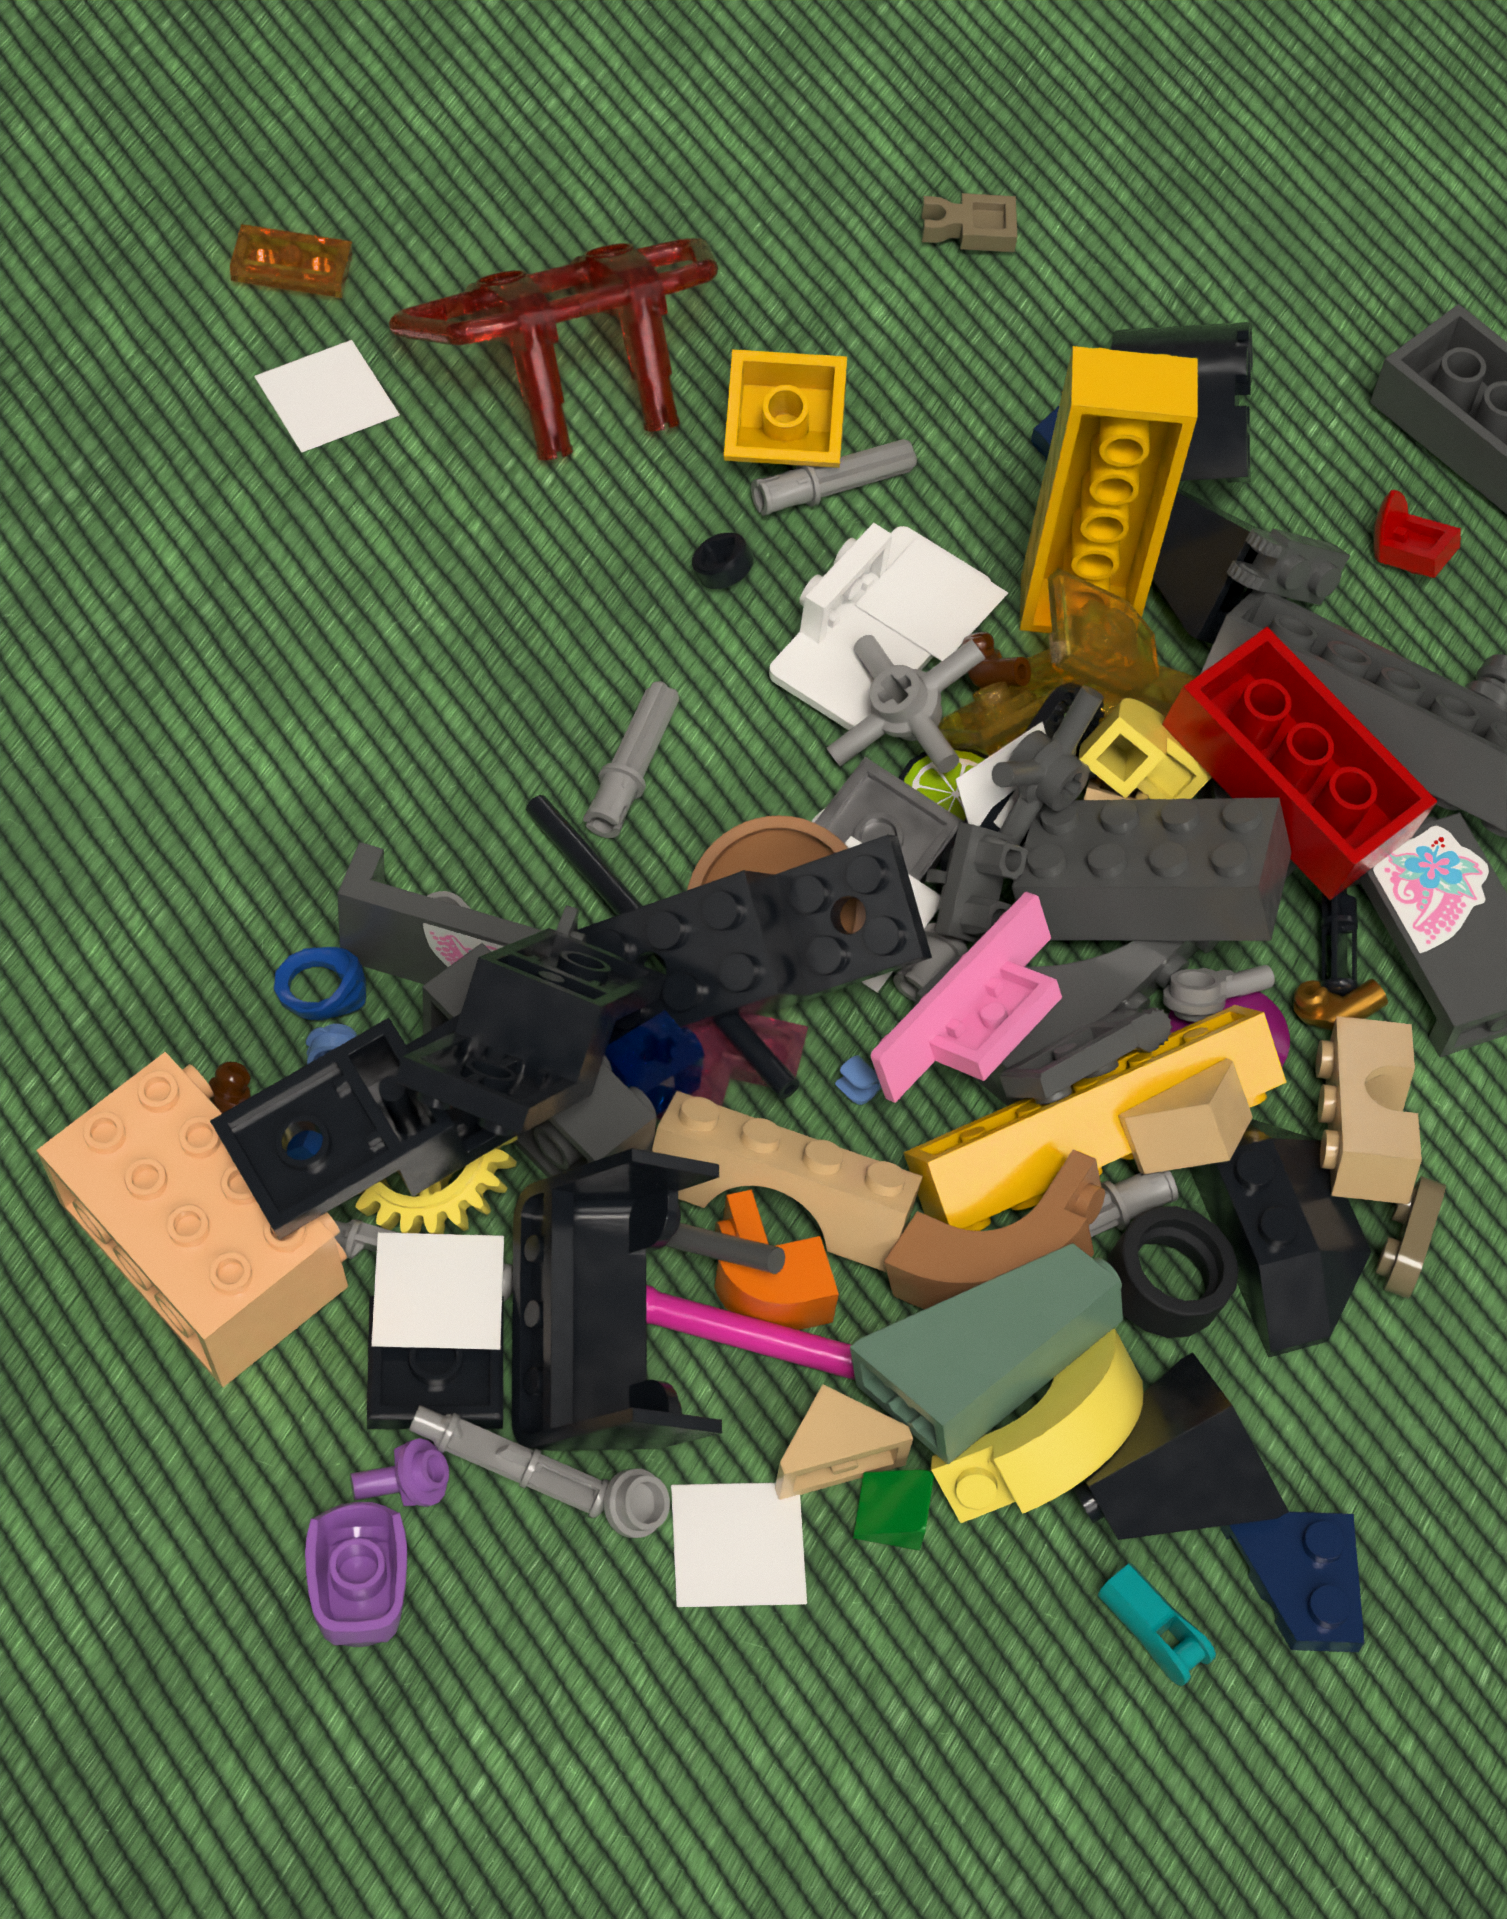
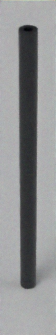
M538 795L528 803L526 812L617 915L643 906L544 795ZM656 953L653 954V956L666 969V965L662 957ZM729 1014L712 1020L713 1024L780 1099L790 1097L798 1089L799 1081L740 1014Z

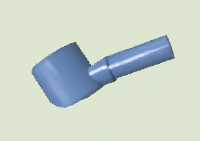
M859 1055L853 1056L841 1066L840 1072L843 1077L835 1082V1085L851 1101L859 1105L866 1104L881 1089L875 1069L873 1070Z

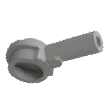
M1261 965L1235 973L1231 970L1214 971L1207 968L1180 970L1171 975L1170 985L1166 986L1163 990V1003L1173 1010L1178 1018L1197 1022L1221 1011L1225 1007L1226 999L1241 997L1272 988L1275 976L1268 965Z

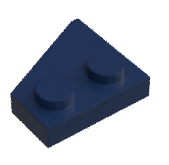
M1288 1512L1277 1519L1220 1526L1227 1540L1233 1538L1251 1570L1248 1577L1260 1598L1272 1607L1275 1614V1624L1291 1650L1360 1651L1365 1642L1354 1514Z

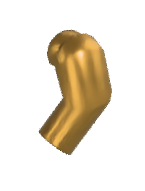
M1369 979L1345 996L1328 992L1327 988L1321 987L1320 982L1315 980L1301 983L1294 993V1011L1298 1017L1308 1025L1331 1031L1333 1030L1336 1016L1366 1019L1388 1004L1384 990L1373 979Z

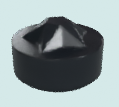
M720 533L708 538L697 548L692 557V567L705 587L722 589L742 580L751 570L754 559L741 535L736 533Z

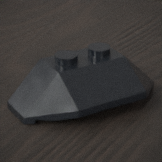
M1252 1119L1230 1161L1189 1167L1211 1222L1219 1227L1233 1246L1239 1267L1237 1284L1269 1358L1329 1341L1369 1259L1371 1250L1348 1198L1331 1196L1330 1169L1320 1167L1321 1140Z

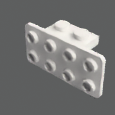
M873 523L858 540L852 537L844 543L835 558L834 566L824 576L815 575L804 588L799 601L800 605L803 606L800 632L770 664L769 677L772 682L847 730L852 729L871 714L869 691L874 678L854 650L855 643L865 635L874 636L894 665H905L912 669L922 670L934 657L854 605L908 546L919 536L991 581L985 574L905 526L897 527L890 533Z

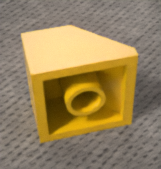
M732 349L724 461L840 468L847 357Z

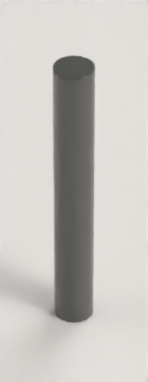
M680 1223L677 1232L665 1245L666 1247L772 1274L780 1272L785 1263V1253L780 1247Z

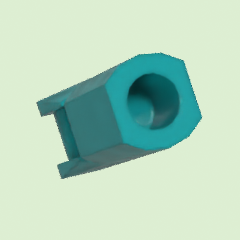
M1128 1563L1100 1589L1098 1598L1136 1637L1164 1674L1179 1686L1185 1685L1190 1681V1670L1200 1662L1208 1665L1216 1658L1214 1647L1207 1637L1176 1611L1132 1563ZM1167 1630L1180 1642L1173 1649L1160 1637Z

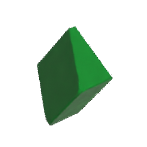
M918 1469L864 1472L853 1539L920 1551L927 1526L934 1479L932 1471Z

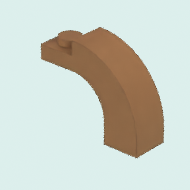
M1073 1149L1036 1207L1017 1222L999 1229L988 1231L964 1230L917 1211L884 1261L893 1296L919 1308L927 1309L1071 1243H1074L1092 1258L1094 1250L1089 1225L1099 1215L1105 1198V1190L1101 1187L1096 1158Z

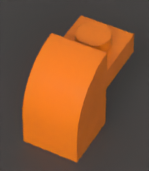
M752 1189L726 1195L723 1220L715 1222V1231L769 1245ZM821 1236L776 1245V1247L782 1248L785 1253L784 1266L776 1274L718 1260L714 1288L721 1303L728 1311L796 1330L833 1323L839 1293Z

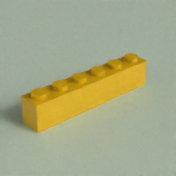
M1233 1005L1171 1033L1168 1041L1164 1042V1045H1159V1048L1150 1053L1132 1050L1117 1059L1119 1066L1115 1070L1098 1077L1083 1078L1071 1085L1072 1093L1059 1101L1039 1105L1035 1103L1034 1098H1024L903 1152L910 1172L923 1176L918 1196L925 1215L960 1229L981 1231L990 1225L991 1216L1009 1208L1012 1210H1023L1036 1206L1073 1149L1096 1158L1099 1176L1103 1173L1102 1166L1119 1158L1126 1160L1134 1159L1119 1114L1226 1058L1234 1062L1249 1108L1262 1103L1267 1098V1091L1287 1083L1265 1013Z

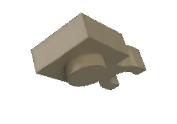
M962 193L960 204L951 203L941 197L924 196L921 210V219H924L922 242L938 243L950 238H960V249L1015 252L1017 242L1016 196Z

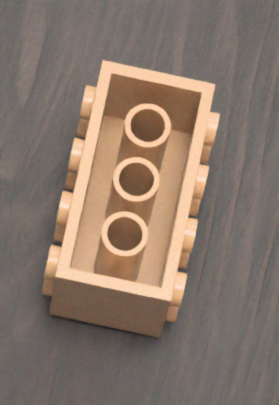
M164 1052L36 1151L60 1204L222 1387H225L348 1288L342 1262L347 1259V1255L335 1239L340 1230L328 1212L282 1239H278L210 1120L222 1114L209 1100L214 1096L211 1087L191 1064L181 1069Z

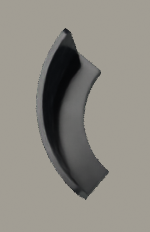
M1240 322L1116 330L1113 335L1111 350L1198 358V417L1180 481L1225 479L1228 483L1251 482L1250 408L1246 405L1239 406V395H1251L1253 379L1252 323Z

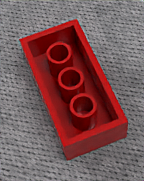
M1268 626L1184 685L1162 723L1167 731L1232 798H1280L1292 851L1290 859L1329 900L1333 899L1412 838L1438 802Z

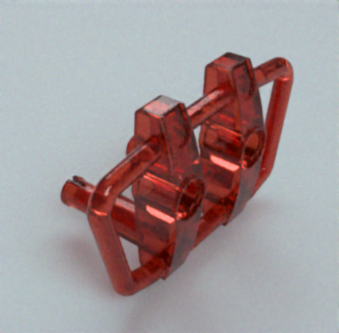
M700 238L673 240L635 249L633 244L630 243L612 244L589 250L583 255L574 258L570 264L529 275H526V272L523 270H512L482 277L476 282L469 284L462 293L396 312L390 318L389 329L395 336L400 338L447 345H466L486 340H496L511 346L523 404L529 410L537 448V459L552 460L558 458L556 452L560 451L562 457L574 452L573 446L570 444L562 405L565 401L553 345L558 343L556 323L599 312L619 318L631 377L637 383L644 418V430H665L664 423H668V427L673 428L680 424V418L677 415L670 375H672V369L662 316L668 313L665 295L712 281L718 274V264L710 245ZM682 261L693 262L661 273H657L654 269L655 267ZM573 286L576 292L575 295L548 301L544 295L545 293ZM470 314L471 320L461 322L447 321Z

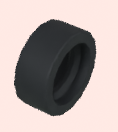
M1178 1206L1154 1207L1136 1216L1108 1254L1107 1262L1116 1271L1122 1283L1121 1296L1124 1316L1144 1331L1166 1338L1188 1337L1208 1327L1224 1308L1237 1287L1239 1267L1231 1243L1219 1227L1204 1216ZM1145 1244H1163L1176 1248L1189 1257L1202 1275L1205 1293L1201 1299L1184 1301L1168 1296L1155 1287L1142 1271L1138 1257L1141 1247Z

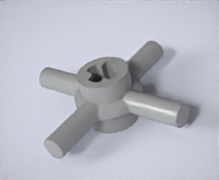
M865 635L855 643L854 650L874 678L869 691L871 714L826 747L831 756L841 767L886 733L908 741L917 740L939 772L946 773L954 769L959 763V757L938 728L942 718L941 692L986 658L971 639L926 673L905 665H894L874 636Z

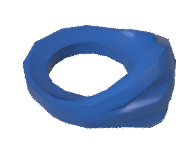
M339 947L305 948L289 955L275 971L274 992L281 1005L300 1018L323 1021L359 1011L365 1006L367 984L359 959L349 950ZM311 967L328 968L335 971L340 979H343L332 996L320 1002H306L297 999L290 992L291 981L298 973Z

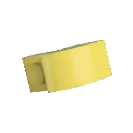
M1132 698L1122 699L1080 746L1079 759L1087 764L1094 774L1124 798H1127L1137 788L1142 793L1149 795L1150 799H1192L1212 778L1162 725L1166 717L1147 704Z

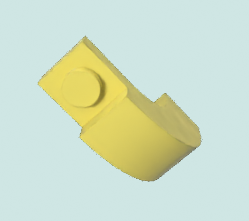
M1114 1328L1057 1374L1044 1397L1020 1418L998 1430L985 1434L950 1464H946L936 1454L932 1456L931 1471L960 1523L1014 1502L1017 1503L1022 1514L1057 1498L1085 1480L1109 1460L1122 1446L1134 1429L1143 1406V1381L1116 1329Z

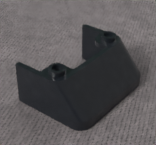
M631 1148L529 1184L522 1191L517 1200L513 1217L512 1429L515 1439L520 1445L526 1448L547 1451L660 1449L722 1433L721 1419L682 1414V1407L677 1393L671 1384L665 1381L647 1380L646 1253L663 1248L677 1232L681 1220L678 1191L719 1178V1164Z

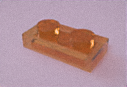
M241 224L230 263L231 281L342 298L352 260V241Z

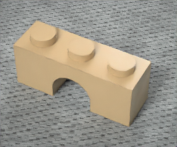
M1336 1016L1330 1041L1320 1040L1316 1056V1077L1326 1079V1085L1323 1084L1321 1086L1319 1094L1318 1122L1328 1123V1130H1324L1321 1140L1320 1167L1330 1169L1331 1196L1409 1204L1422 1160L1418 1113L1403 1112L1415 1069L1412 1024Z

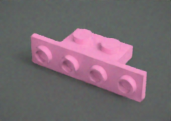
M1025 892L873 1049L871 1060L885 1099L896 1103L935 1061L985 1081L1061 1000L1062 995L1057 979L1025 967L1051 939L1037 895Z

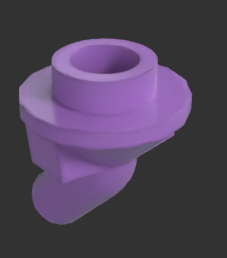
M422 1438L411 1440L394 1449L395 1466L350 1473L354 1500L400 1493L403 1506L419 1505L428 1507L439 1503L445 1495L449 1479V1467L444 1455L437 1451V1447L429 1440Z

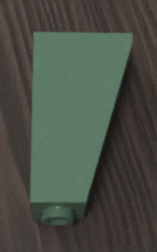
M1071 1243L860 1338L850 1346L856 1386L895 1420L909 1426L911 1433L946 1464H950L1123 1321L1121 1280L1108 1262L1098 1257L1091 1258L1074 1243Z

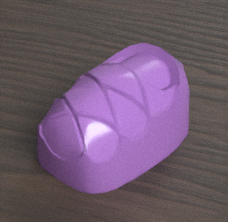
M352 1502L340 1504L311 1518L305 1547L306 1576L312 1612L323 1637L335 1646L366 1647L380 1642H388L396 1634L400 1624L406 1590L407 1542L400 1512L398 1513L384 1505L373 1502Z

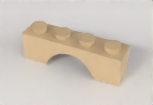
M676 1091L657 1127L651 1151L719 1164V1178L678 1191V1199L705 1208L717 1195L735 1187L761 1186L777 1190L798 1201L813 1215L824 1235L827 1252L886 1272L885 1259L908 1226L923 1177L903 1170L893 1163L878 1161L840 1148L830 1141L817 1140L777 1126L770 1120L754 1118L717 1105L707 1098L694 1097L680 1091Z

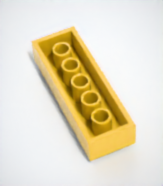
M1072 347L1021 573L1019 630L1135 642L1198 417V358L1118 351L1106 348Z

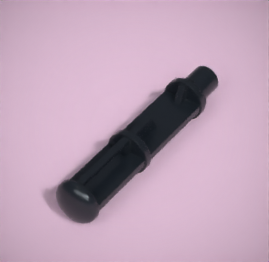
M1347 888L1331 900L1322 893L1321 987H1325L1328 989V992L1340 996H1345L1358 987L1357 899L1347 894ZM1352 933V979L1347 978V934ZM1331 935V978L1327 979V936Z

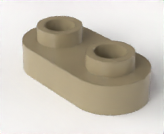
M1420 1176L1416 1186L1413 1188L1409 1204L1396 1203L1391 1220L1402 1223L1398 1239L1387 1237L1375 1270L1376 1274L1386 1277L1383 1290L1407 1299L1410 1298L1428 1251L1443 1201L1446 1184Z

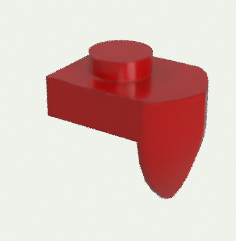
M1390 490L1385 496L1376 515L1373 528L1374 557L1378 562L1407 570L1413 574L1435 578L1460 548L1461 528L1409 514L1405 496L1398 490Z

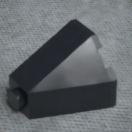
M1178 488L1153 580L1187 633L1196 639L1214 644L1226 615L1253 591L1252 588L1243 586L1232 579L1226 572L1233 560L1253 563L1258 552L1252 549L1251 545L1245 540L1252 528H1259Z
M1193 1352L1181 1358L1143 1393L1141 1414L1128 1438L1098 1470L1073 1487L1091 1522L1095 1523L1105 1518L1118 1540L1277 1519L1289 1512L1233 1405Z

